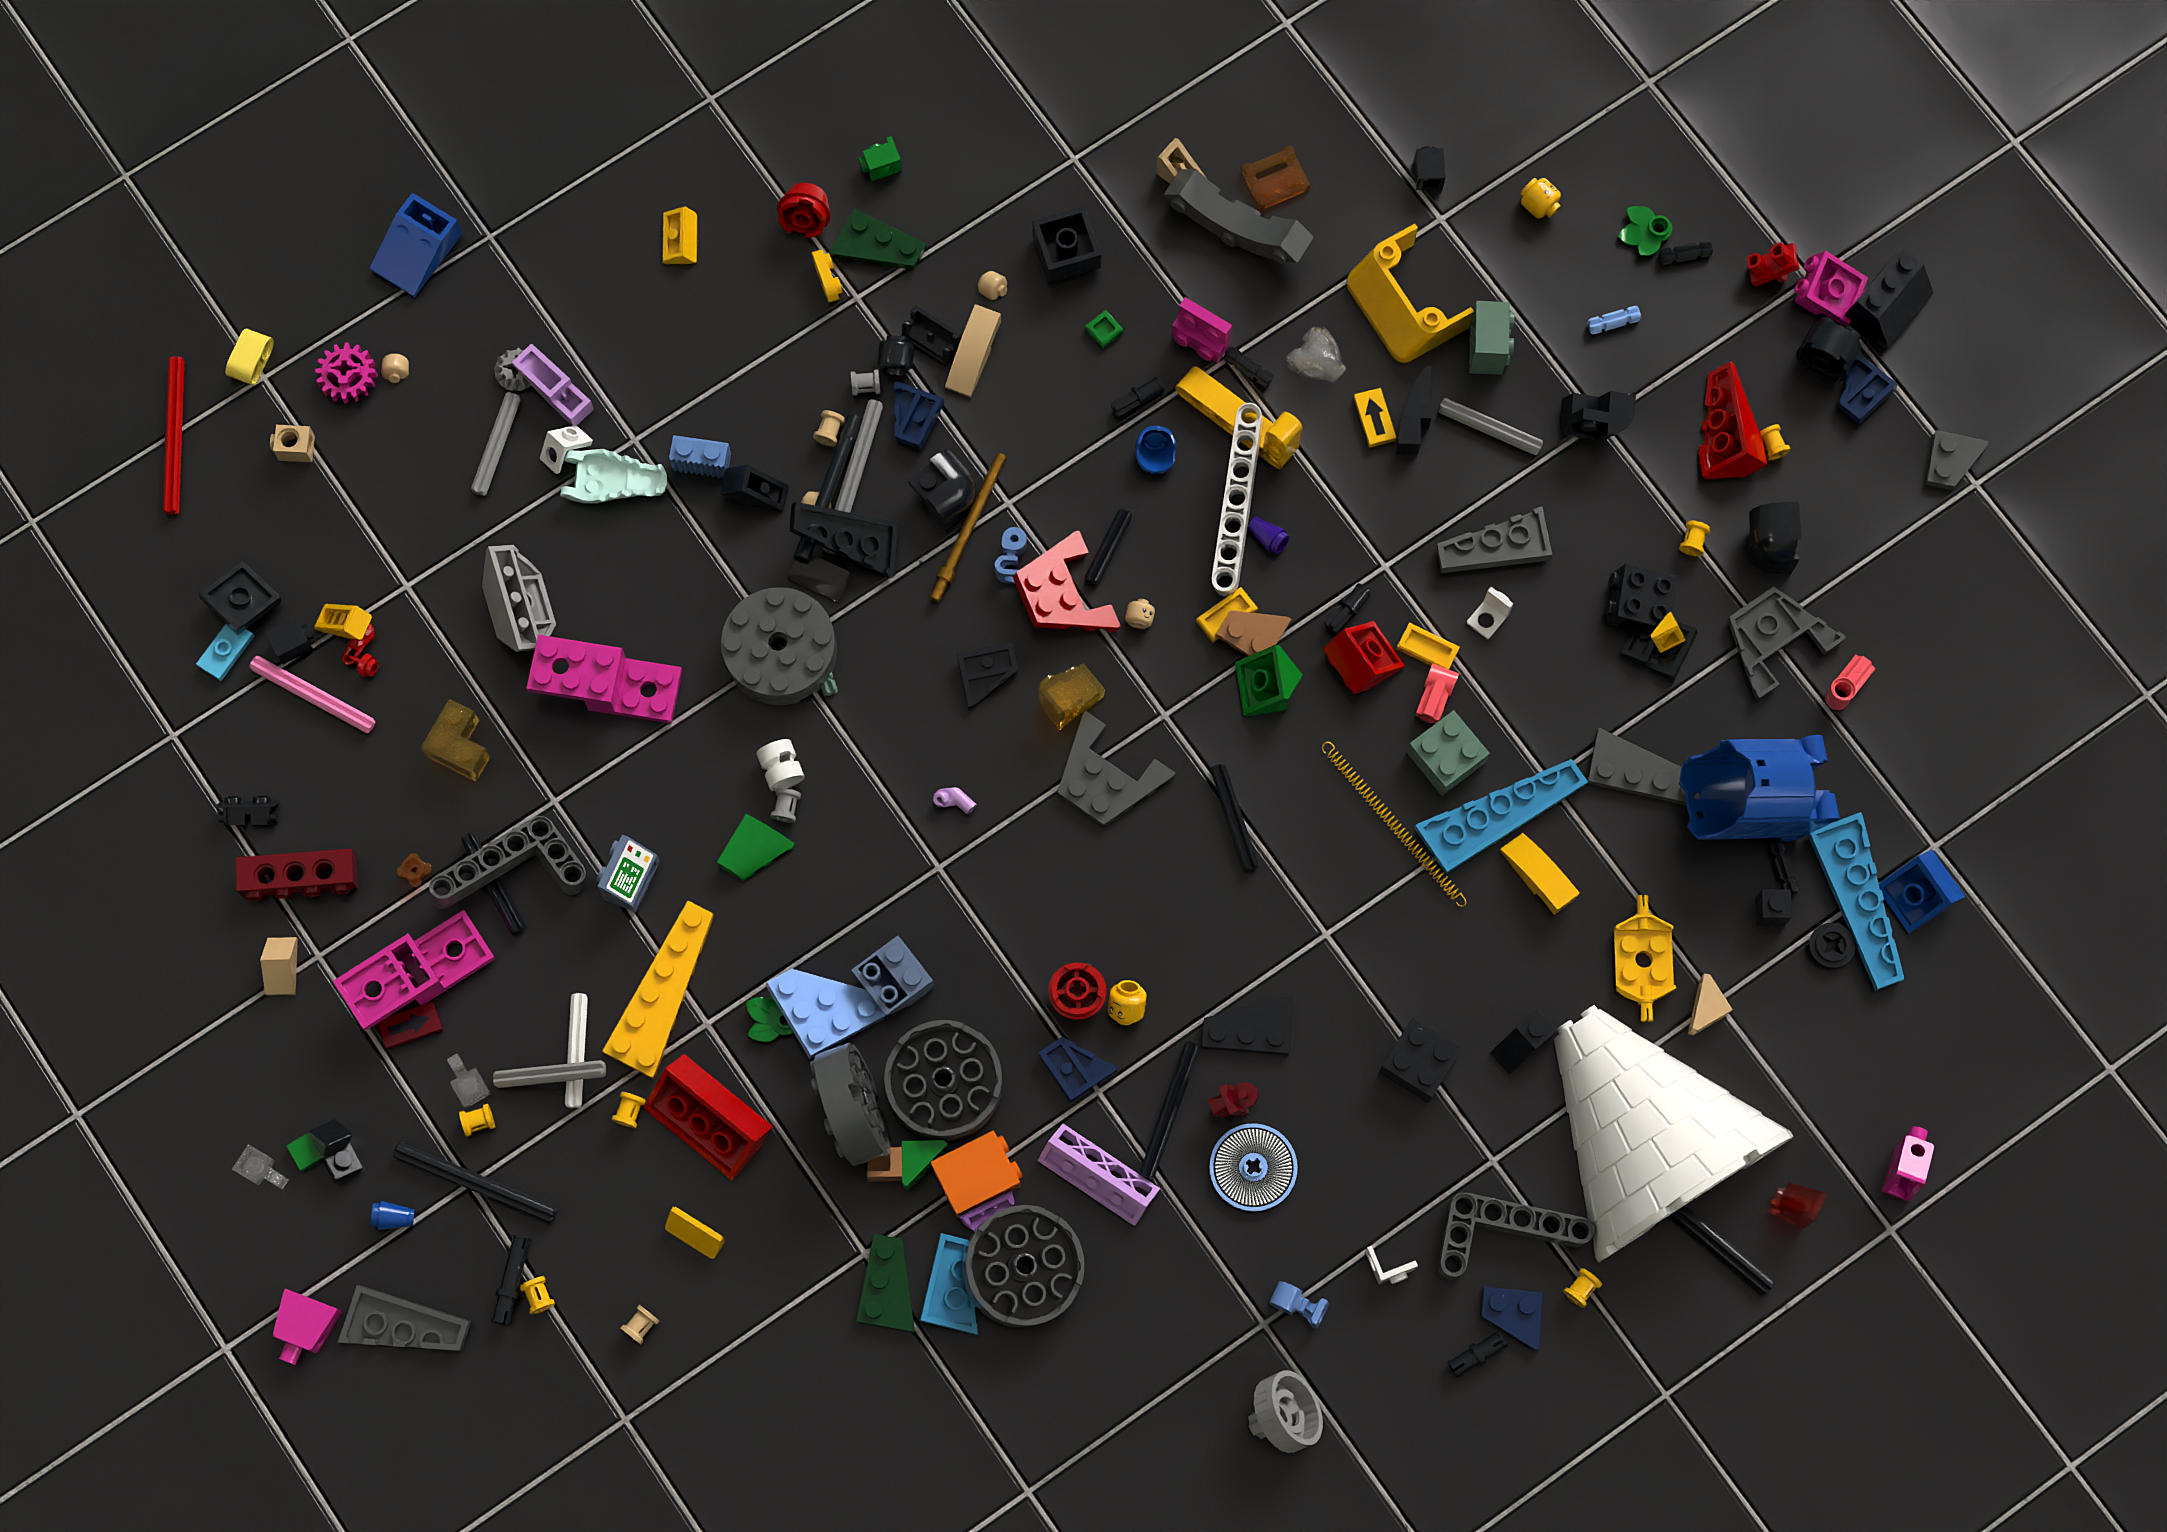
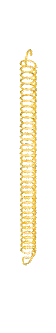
M1334 747V748L1329 752L1327 758H1331V757H1332V759H1333V758L1336 756V754L1339 753V751L1329 757L1330 753L1335 749V747ZM1341 755L1340 757H1338L1337 759L1333 760V761H1332V759H1331V762L1336 761V762H1335V764H1336L1337 761L1342 757V755ZM1345 759L1337 765L1334 764V766H1338V770L1343 769V772L1344 769L1349 765V763L1339 769L1343 762L1346 761ZM1351 767V768H1350L1349 770H1347L1346 772H1344V773L1341 772V774H1345V778L1350 777V778H1349V780H1350L1351 777L1356 773V771H1355L1354 773H1352L1351 775H1349V776L1346 777V775H1347V774L1350 772V770L1353 768V767ZM1358 775V776H1357L1356 778H1354L1353 780H1351V781L1348 780V782H1352V786L1357 785V786H1356V788H1357L1358 785L1363 781V779H1362L1361 781H1359L1358 783H1356V784L1353 785V783H1354V782L1357 780V778L1360 776V775ZM1365 783L1363 786H1361V787L1358 788V789L1355 788V790H1359V789H1360V791H1361V790L1365 787V785H1367V783ZM1369 787L1368 789H1366L1365 791L1361 792V793H1360V791H1359V794L1364 793V794H1363V796H1364L1365 793L1370 789V787ZM1373 791L1365 797L1362 796V798L1367 797L1366 802L1371 801V804L1372 801L1377 797V795L1372 799L1368 800V798L1374 793ZM1381 799L1372 805L1369 804V806L1374 805L1373 810L1378 809L1376 814L1381 813L1380 818H1384L1383 822L1388 821L1387 826H1391L1390 830H1397L1402 825L1400 824L1392 829V827L1398 820L1388 825L1389 822L1395 817L1392 816L1390 819L1385 821V819L1391 813V811L1384 816H1382V814L1388 809V807L1378 813V811L1384 805V803L1377 808H1375V806L1381 801ZM1403 828L1397 833H1395L1396 830L1394 831V834H1398L1397 838L1403 837L1401 839V842H1405L1404 846H1409L1408 850L1413 849L1411 854H1416L1415 858L1421 857L1419 859V863L1423 862L1422 867L1427 866L1426 871L1431 869L1429 875L1434 874L1433 879L1438 878L1436 883L1441 882L1440 887L1445 886L1443 891L1449 890L1447 892V895L1452 894L1450 899H1454L1459 895L1463 897L1462 893H1459L1458 895L1452 898V896L1458 891L1457 888L1453 892L1449 893L1450 890L1455 886V884L1445 890V888L1448 886L1451 880L1444 885H1442V883L1448 878V876L1438 881L1440 877L1444 874V872L1438 875L1437 877H1434L1441 869L1439 868L1435 872L1431 873L1432 870L1437 866V864L1427 869L1430 866V864L1434 861L1432 860L1426 865H1424V863L1430 858V856L1420 861L1422 857L1427 853L1425 852L1417 857V855L1423 848L1413 853L1414 850L1419 846V844L1409 849L1412 846V844L1416 841L1414 840L1408 845H1406V843L1412 838V836L1402 841L1404 837L1409 833L1407 832L1399 837V835L1404 831L1405 828ZM1464 898V900H1465V904H1464V905L1461 906V905H1459L1458 903H1457V905L1460 906V907H1464V906L1466 905V899Z

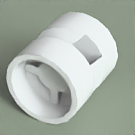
M789 739L774 741L757 751L756 755L762 769L767 770L765 778L771 791H776L777 788L787 789L804 780L805 776L800 763L794 761L796 753Z

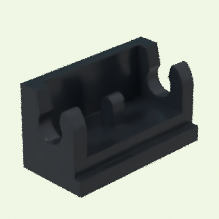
M914 305L910 312L911 317L909 321H904L902 324V334L900 336L908 337V342H911L916 348L946 366L957 352L961 341V333Z

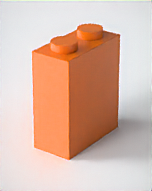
M994 1130L931 1161V1167L957 1219L959 1215L1020 1187L1019 1179L1023 1175L1016 1161L1010 1163L1006 1155L1010 1150L1002 1135L997 1137Z

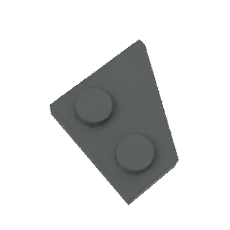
M1936 430L1933 434L1925 485L1953 490L1986 449L1989 441Z

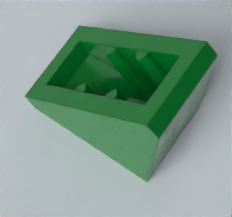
M944 1140L902 1141V1184L907 1191L931 1167V1161L941 1157L948 1150V1144Z

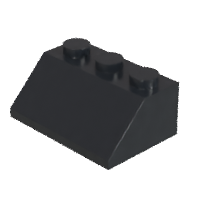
M1902 247L1887 262L1844 315L1882 347L1888 349L1934 293L1924 264Z

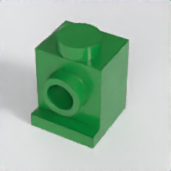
M892 136L886 138L887 143L871 145L867 150L863 151V156L858 158L863 174L868 172L871 181L902 171L901 159Z

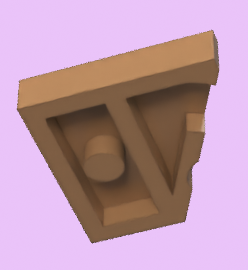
M1231 610L1215 633V636L1248 657L1276 645L1290 623L1291 618Z

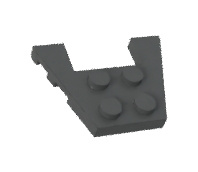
M1774 586L1735 612L1727 620L1757 701L1779 686V682L1763 663L1767 658L1805 632L1824 655L1846 639L1844 634L1839 631L1836 632L1825 625V621L1809 614L1803 609L1802 605Z
M1085 710L1057 795L1102 827H1105L1131 809L1134 804L1144 797L1154 793L1164 783L1171 781L1175 777V772L1154 759L1138 781L1128 776L1090 749L1105 730L1106 724Z

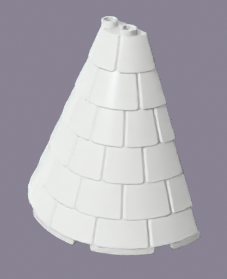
M1593 1005L1580 1014L1582 1019L1575 1024L1570 1020L1556 1030L1559 1035L1554 1039L1559 1070L1562 1075L1567 1113H1569L1574 1150L1577 1151L1587 1218L1594 1227L1592 1239L1595 1258L1599 1263L1646 1233L1659 1221L1737 1171L1746 1169L1791 1140L1794 1136L1790 1130L1763 1116L1758 1110L1729 1094V1091L1696 1073V1070L1668 1055L1662 1048L1632 1032L1631 1028L1603 1010H1598Z

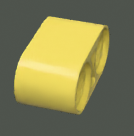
M244 329L227 362L226 376L255 385L272 352L273 338Z

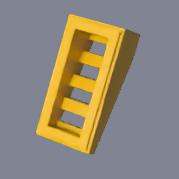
M324 604L314 629L319 632L361 640L372 616L358 606Z

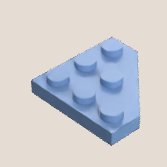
M790 969L766 983L767 989L809 1059L883 1020L886 1016L867 990L795 969Z

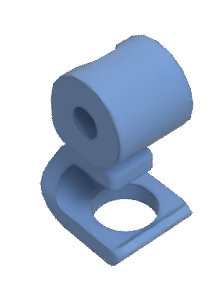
M1010 527L1003 533V555L998 557L994 564L995 576L1003 583L1015 584L1011 576H1014L1019 570L1004 568L1008 565L1017 566L1018 557L1022 556L1027 548L1026 534L1018 527Z
M1279 1281L1269 1304L1290 1315L1294 1312L1300 1313L1309 1321L1313 1328L1318 1329L1329 1306L1328 1301L1321 1298L1318 1303L1313 1304L1310 1300L1302 1297L1303 1292L1299 1288Z

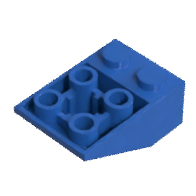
M412 193L396 213L369 269L415 297L462 235L458 221Z

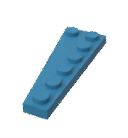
M1570 759L1539 772L1533 777L1520 780L1507 788L1489 793L1488 796L1476 801H1470L1457 809L1415 825L1414 829L1445 874L1583 788L1587 785L1588 781L1574 761Z
M1862 813L1843 818L1808 834L1846 925L1855 939L1856 948L1875 991L1902 982L1904 975L1895 940L1892 937L1890 920L1886 915L1883 903L1884 897L1882 890L1879 888L1876 876L1877 870L1875 862L1873 863L1869 849L1870 843Z

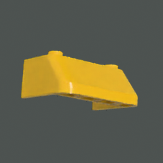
M1416 224L1380 242L1349 273L1347 278V288L1392 357L1402 363L1416 359L1469 329L1474 313L1470 307L1447 320L1441 310L1435 307H1428L1417 313L1389 270L1399 263L1401 252L1414 246L1418 230Z

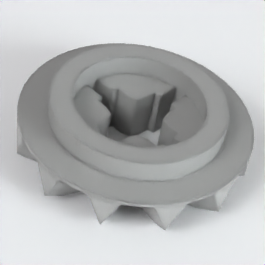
M520 348L512 351L506 350L505 354L498 357L494 367L498 383L511 391H521L531 386L519 371L515 378L512 370L509 369L514 367L512 361L524 351Z

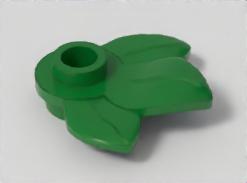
M1632 206L1626 209L1631 224H1628L1621 230L1618 238L1626 245L1638 246L1640 256H1650L1659 250L1661 242L1666 241L1671 236L1672 224L1665 216H1656L1648 207ZM1659 227L1663 232L1658 233L1653 228Z
M769 994V998L756 997L746 1002L750 1016L756 1021L748 1032V1036L751 1039L759 1042H771L779 1035L789 1036L794 1034L789 1024L782 1025L780 1023L781 1018L784 1016L771 994Z

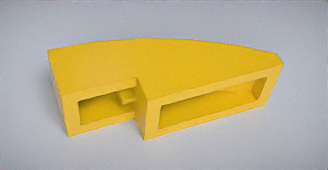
M1521 833L1500 849V852L1534 895L1538 894L1554 915L1577 899L1580 892L1557 865L1524 833Z

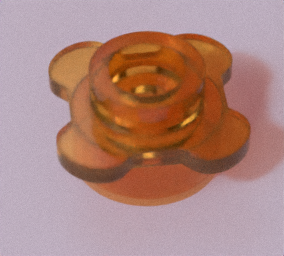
M416 853L409 854L402 865L397 868L398 876L405 877L412 887L420 886L423 877L432 871L431 865L424 863ZM417 868V871L412 872V869Z

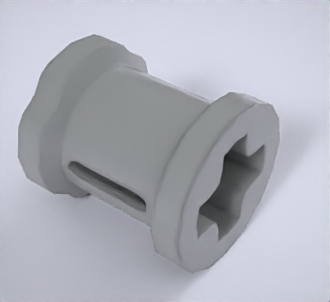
M874 370L873 373L856 374L855 371L851 372L853 396L864 392L880 394L879 371Z
M777 788L775 794L778 797L775 811L771 812V818L782 822L794 823L796 820L794 816L797 800L801 798V793L791 789Z

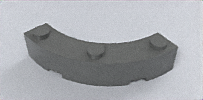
M1180 169L1164 193V196L1171 202L1170 205L1174 210L1186 214L1202 227L1219 236L1226 245L1230 247L1238 246L1256 255L1273 259L1280 264H1285V262L1298 263L1314 238L1298 220L1272 216L1269 220L1260 217L1261 214L1256 209L1238 200L1228 201L1218 194L1221 189L1210 182L1197 169Z

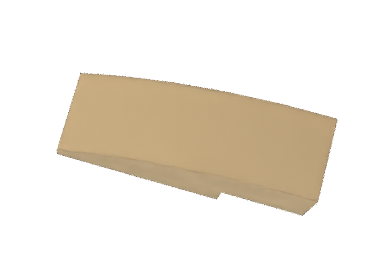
M976 304L974 305L950 369L945 389L971 398L1000 326L1001 313Z

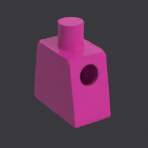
M1917 1126L1911 1127L1909 1135H1905L1895 1147L1882 1186V1192L1910 1201L1925 1185L1934 1149L1933 1144L1926 1142L1927 1130Z
M285 1289L273 1331V1337L286 1342L279 1359L296 1365L302 1349L316 1354L343 1312L332 1306Z

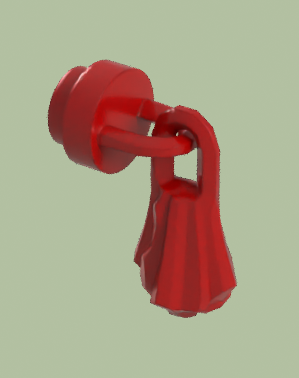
M370 623L361 640L350 638L349 644L342 655L343 662L347 665L356 664L357 674L363 677L374 676L379 666V662L372 655L365 654L361 659L358 658L364 647L375 637L374 629ZM351 649L356 650L354 656L348 655Z

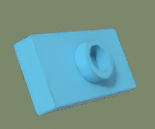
M225 624L196 665L219 681H222L255 636L246 629L237 635Z

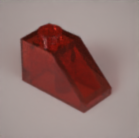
M1788 1183L1783 1189L1778 1187L1771 1200V1203L1775 1206L1771 1213L1804 1229L1816 1220L1827 1194L1822 1191Z

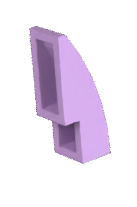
M532 343L512 361V365L572 426H577L594 410L591 400L571 383L570 378Z

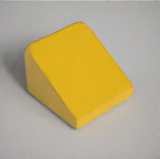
M1671 612L1664 617L1650 635L1660 653L1685 641Z

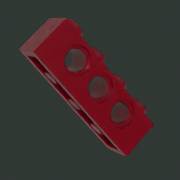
M352 848L236 857V890L248 901H259L263 899V896L272 895L278 899L291 898L292 894L298 893L312 897L319 896L324 891H332L334 894L350 893V889H358L357 855ZM324 869H333L332 875L329 878L320 879V873ZM298 870L304 872L303 877L299 881H291V876L294 872ZM267 873L275 874L272 882L268 884L262 883L264 875Z

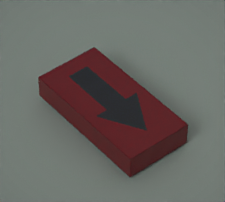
M434 1002L392 1015L378 1023L387 1050L443 1031Z

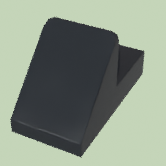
M334 1119L308 1131V1135L334 1183L361 1172L363 1167L349 1143L353 1135Z

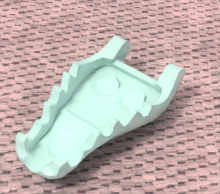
M605 449L566 451L564 461L576 464L574 488L568 486L561 487L560 496L580 503H601L634 496H660L665 492L667 474L661 464H642L637 459L630 458L627 455L620 456L614 451H607Z

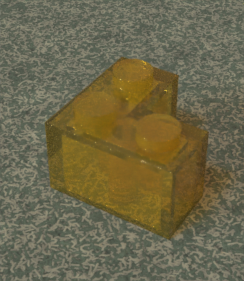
M1084 663L1077 668L1072 666L1064 673L1060 672L1056 676L1053 674L1047 676L1040 683L1041 687L1039 688V706L1059 730L1104 697V687Z
M448 699L421 746L426 757L474 781H477L490 758L484 747L468 740L479 722L475 712Z

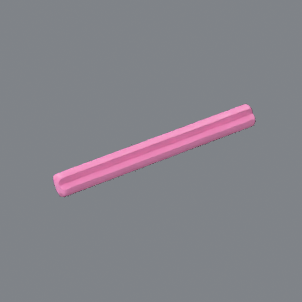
M255 656L251 661L249 667L255 673L361 731L370 733L375 726V720L372 717L264 658Z

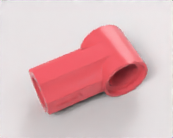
M1858 655L1852 658L1840 675L1832 682L1825 694V702L1831 709L1840 711L1849 705L1853 697L1875 671L1871 661L1864 656ZM1835 690L1843 691L1846 697L1838 696Z
M1432 664L1424 685L1425 691L1415 716L1428 723H1437L1441 719L1445 703L1452 694L1459 673Z

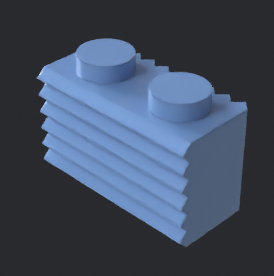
M673 436L669 460L674 472L678 470L680 473L684 471L685 474L687 472L690 474L695 473L696 475L700 473L701 476L705 474L707 477L711 475L712 477L717 476V478L722 476L724 479L726 468H729L731 459L729 443Z

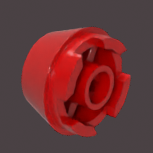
M798 183L793 185L777 204L778 222L790 234L794 230L798 233H804V238L816 237L823 232V229L830 222L831 217L827 195L820 187L814 184Z
M1075 962L1062 966L1054 973L1049 983L1048 993L1051 1004L1061 1015L1070 1019H1085L1100 1010L1104 1004L1107 989L1105 980L1097 969L1085 963Z

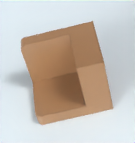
M890 1147V1154L868 1162V1182L902 1181V1147Z

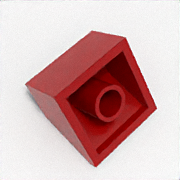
M1374 621L1344 629L1323 648L1328 656V661L1337 669L1343 678L1344 684L1353 694L1371 689L1405 667Z

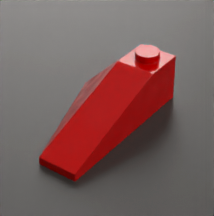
M1730 361L1708 373L1705 405L1708 406L1706 421H1702L1701 430L1705 433L1703 445H1699L1698 453L1702 477L1705 479L1746 477L1767 465L1763 440L1735 365Z

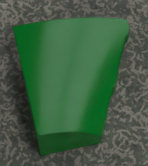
M745 814L718 859L717 864L720 869L745 881L754 875L755 871L759 868L768 866L773 862V859L787 850L791 851L795 843L759 820Z

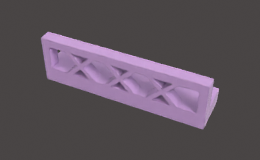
M1062 1124L1050 1138L1037 1160L1134 1226L1160 1190L1159 1187L1065 1124ZM1064 1136L1065 1138L1070 1140L1074 1146L1067 1145L1066 1143L1060 1140V1137ZM1085 1154L1094 1156L1098 1162H1092ZM1110 1171H1116L1122 1178H1116ZM1134 1187H1140L1149 1194L1145 1197L1137 1192Z

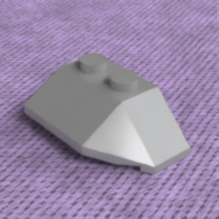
M514 545L488 546L485 555L482 588L496 636L516 652L535 650L538 635L550 636L556 626L542 575L528 559L518 553L519 550Z

